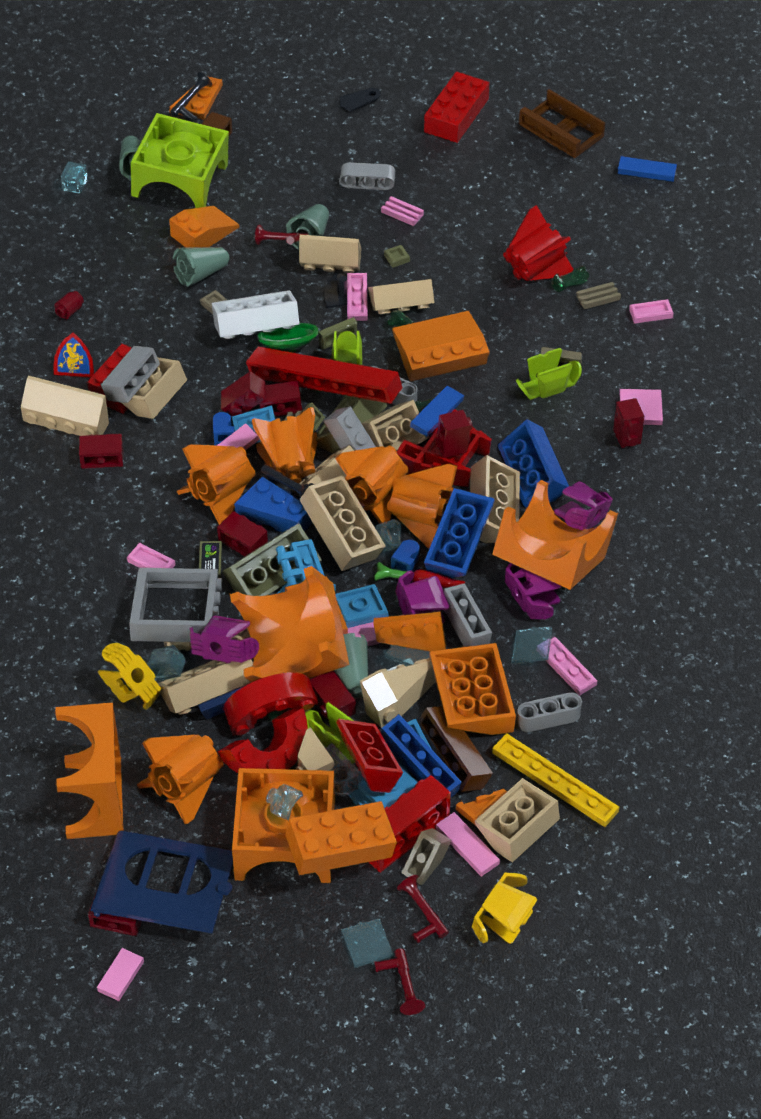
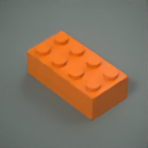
M382 801L289 818L285 833L299 875L391 858L397 843Z

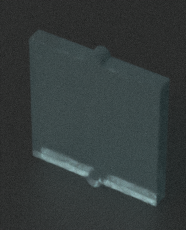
M532 627V629L516 630L512 663L528 662L531 664L535 661L548 660L552 627Z
M391 645L384 657L404 666H410L415 661L430 658V651Z
M380 918L365 923L359 922L358 925L341 930L355 968L393 957V952Z

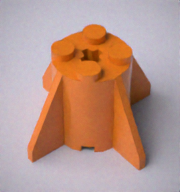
M308 408L297 417L288 416L286 421L281 422L280 418L271 422L256 418L252 419L253 428L261 442L256 444L258 454L268 466L297 483H300L302 478L316 471L314 456L318 442L316 441L317 433L313 432L315 421L314 408Z
M187 445L182 450L191 466V469L188 471L190 477L187 478L188 485L177 490V493L180 495L191 492L197 500L201 499L204 501L203 505L210 506L220 525L233 512L235 508L234 503L239 500L247 483L256 475V472L251 466L243 447Z
M390 445L387 447H373L340 453L335 459L347 475L345 479L361 506H364L363 509L370 510L381 527H385L390 522L392 512L387 509L388 501L391 499L393 492L392 483L395 478L405 476L408 473V467L398 456L396 449Z
M445 464L408 474L401 478H395L392 483L393 492L387 504L388 511H391L427 548H430L454 489L452 486L457 469L455 465Z
M199 735L148 738L142 744L152 761V764L149 766L151 771L148 773V777L138 783L137 786L139 789L153 787L159 796L164 794L168 797L166 801L175 805L184 824H188L194 819L214 775L223 767V760L218 756L213 747L212 739L207 735L203 737Z

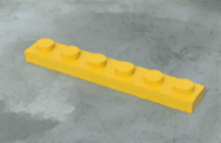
M506 733L492 748L494 755L602 826L606 827L619 812L618 805Z

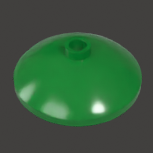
M300 323L290 329L280 327L275 328L271 332L261 331L258 334V340L269 348L294 353L297 351L296 349L302 348L314 340L319 332L318 327L313 324Z

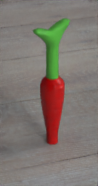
M378 562L376 565L378 572L375 574L374 580L388 577L399 579L407 571L390 569ZM419 569L413 572V583L433 576L438 577L442 588L465 583V581L456 580L427 570Z

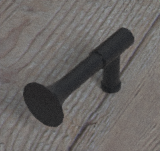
M198 72V81L195 86L170 110V113L175 117L181 113L191 122H195L197 116L193 115L185 107L203 87H212L209 77L204 73Z
M266 464L261 468V473L268 476L270 482L276 486L277 482H280L295 490L301 497L309 486L314 485L313 483L307 486L301 485Z

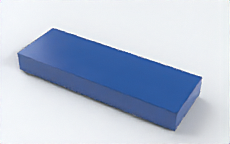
M621 156L618 174L674 182L677 164Z
M446 386L411 421L410 427L428 437L438 427L439 415L452 412L464 400V395Z

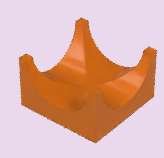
M540 480L526 511L518 522H516L515 518L516 509L509 506L504 509L492 555L571 590L605 558L618 513L610 510L603 522L591 529L579 530L572 528L554 514L548 499L549 483Z
M313 566L305 568V580L288 591L267 596H250L240 592L230 594L231 603L236 606L245 621H250V626L247 627L250 637L256 639L259 643V650L254 657L253 666L243 669L244 676L249 681L254 682L267 676L288 672L301 673L308 678H312L349 665L333 582Z
M113 703L55 707L56 720L74 724L85 733L92 746L79 753L64 755L65 768L80 770L70 776L56 779L58 792L78 793L95 801L83 819L75 824L66 826V838L117 835L119 831L124 830L121 753Z
M239 768L232 843L235 880L244 881L246 873L251 868L263 863L276 861L295 863L285 835L289 818L335 809L334 771ZM331 869L315 872L320 877L321 883H331Z

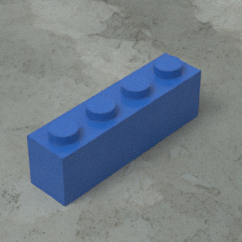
M400 714L382 727L381 734L388 747L418 781L425 780L432 775L451 792L450 798L459 791L461 785L459 778Z

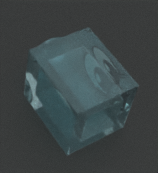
M67 162L61 174L63 191L81 194L88 180L86 164Z
M172 645L153 649L147 665L160 681L180 677L187 658Z

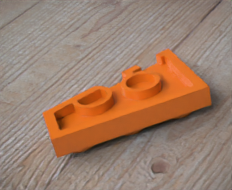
M209 77L212 87H203L188 102L185 108L197 116L198 119L204 120L223 86L222 79ZM188 90L175 103H173L169 107V110H171L190 90Z
M441 612L374 618L373 624L377 642L424 651L446 649Z

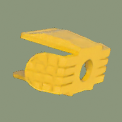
M120 643L107 645L102 650L103 659L114 664L119 672L99 670L98 674L121 702L124 703L139 695L144 702L143 708L147 710L158 698L161 687L154 680L155 674L141 656L135 655L129 647ZM120 678H122L125 681V683L130 687L132 691H130L128 687L123 684V681Z
M505 872L475 915L472 928L482 943L488 942V935L481 921L508 944H512L520 933L519 927L525 925L532 915V908L536 904L537 898L513 888L527 884V877L525 875ZM489 912L494 918L486 916L485 913Z

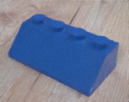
M526 419L498 444L505 464L520 472L519 496L524 507H528L537 483L540 480L549 483V502L556 501L563 495L562 491L569 487L543 427Z
M456 488L453 489L424 561L427 571L450 578L466 575L495 498Z

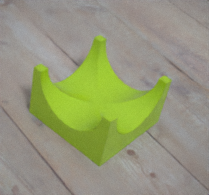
M156 113L131 161V196L139 198L142 187L148 183L165 182L175 185L187 193L196 208L206 207L211 179L217 165L218 168L224 170L228 166L229 131Z

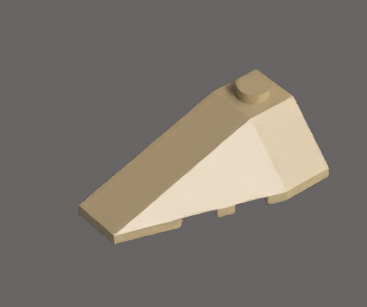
M431 658L415 661L410 666L398 665L396 669L389 671L381 669L360 680L366 714L381 728L398 714L402 716L436 683Z

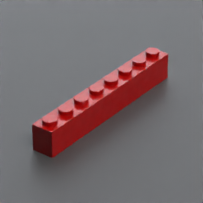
M259 346L246 361L248 370L263 380L278 383L298 381L299 387L389 404L393 402L403 388L399 373L396 371Z

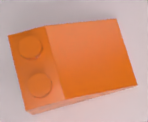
M215 206L185 209L169 219L171 237L184 247H210L240 228L237 222Z

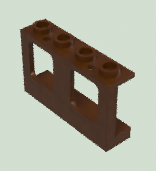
M550 89L547 90V99L533 110L524 106L520 109L519 125L573 158L578 157L604 137V121ZM553 109L566 118L554 125L541 117V115ZM577 126H581L594 135L581 144V140L569 134V132Z

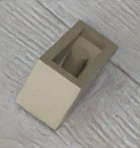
M433 828L421 831L401 873L407 877L416 874L418 875L416 882L420 885L424 884L443 860L452 840Z

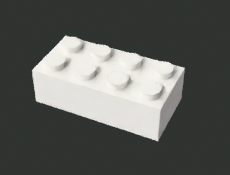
M290 290L212 303L215 328L219 336L226 339L233 338L237 334L252 335L256 331L262 330L263 332H271L275 328L280 327L290 329L294 325L300 324L297 301Z

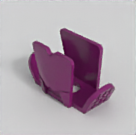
M579 481L573 484V486L565 488L562 493L591 507V509L585 510L577 503L570 501L557 508L554 514L565 519L566 524L572 528L579 530L590 529L606 517L613 499L608 493H597Z
M509 563L506 567L505 583L522 610L531 619H548L552 617L554 609L551 605L560 603V598L554 590L561 588V585L525 569L516 572L518 566ZM525 576L527 581L521 584L518 578Z
M407 571L399 577L395 592L404 615L441 612V610L449 608L448 601L437 576L410 583L414 577L412 571ZM441 612L442 624H444L445 619Z
M212 616L201 634L194 633L193 627H189L192 654L203 656V659L242 663L256 656L259 650V643L252 637L240 641L231 639L249 627L250 621Z

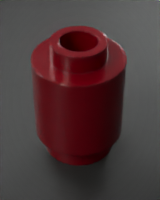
M77 291L68 292L55 303V312L59 317L68 319L82 307L84 299Z

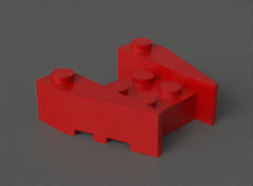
M472 426L467 453L443 458L436 444L437 427L432 432L433 435L424 448L407 440H404L398 448V456L408 467L406 475L451 464L457 466L453 485L468 487L471 469L465 466L475 452L489 456L492 439L481 430L477 431Z

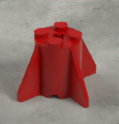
M537 205L528 210L503 256L508 263H511L514 268L513 274L518 280L521 278L529 281L569 277L575 271L566 257L567 252H564V250L567 248L566 243L571 238L569 236L561 237L556 229L552 231L549 228L551 224L546 222Z

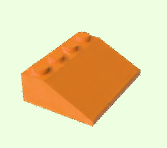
M469 311L392 328L409 381L487 364L489 356L488 346L483 333Z
M496 643L430 651V658L448 728L489 735L514 732L516 714Z

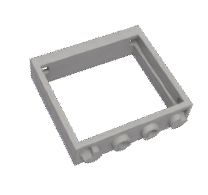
M139 568L129 623L131 641L190 642L189 627H193L194 633L201 634L211 617L219 616V606L216 605H220V592L218 591H222V578H218V569ZM148 588L208 589L205 621L143 620Z

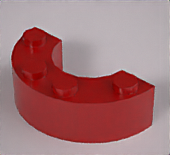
M295 672L280 673L258 679L236 691L225 702L224 713L232 735H243L254 728V724L258 719L265 717L272 711H281L286 708H303L305 711L317 704L318 700L310 679L306 675Z
M304 709L288 710L272 720L274 737L270 746L264 751L255 748L249 739L239 740L217 751L220 758L229 768L237 773L239 768L288 770L298 761L300 747L305 732L308 729Z

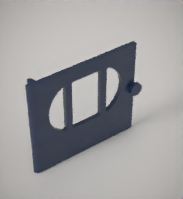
M119 831L90 911H93L96 917L104 913L213 934L224 895H229L232 891V885L228 882L233 866L232 851ZM149 850L150 852L139 885L136 886L126 876V864L136 854ZM159 851L190 857L178 894L146 888ZM197 860H201L209 868L211 879L204 889L187 895Z

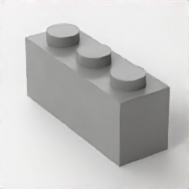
M133 346L101 384L108 401L128 403L160 365L153 348Z
M351 406L337 409L323 421L340 449L348 445L354 451L376 447Z
M465 583L445 588L444 594L449 608L444 611L463 646L490 644L492 632Z

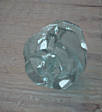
M393 519L376 526L375 529L386 545L383 551L388 552L398 549L401 545L400 522Z
M282 784L278 789H270L266 802L271 804L270 811L272 814L289 821L292 807L303 797V793L287 784Z

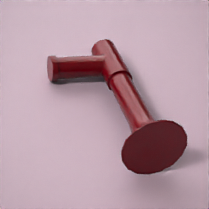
M258 225L255 230V241L257 245H260L266 239L286 240L291 245L299 242L300 235L309 234L269 232L264 230L261 225Z
M415 874L406 878L399 884L397 890L406 891L410 894L430 923L427 927L412 934L414 940L420 943L421 940L435 932L440 938L445 937L449 931L420 893L416 884L418 875Z
M400 948L394 951V959L375 961V970L379 972L398 968L405 994V1002L400 1006V1012L404 1015H415L423 1011L425 1002L415 997L404 949Z

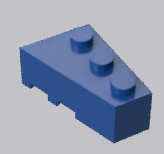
M264 477L259 479L234 503L236 513L244 515L248 520L254 521L256 525L262 526L264 524L274 527L276 531L284 532L299 523L305 532L313 524L298 499Z

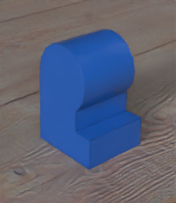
M219 412L213 416L215 446L234 433V426L231 425V416L226 412Z
M414 540L403 541L391 557V569L414 572V564L419 560V544Z

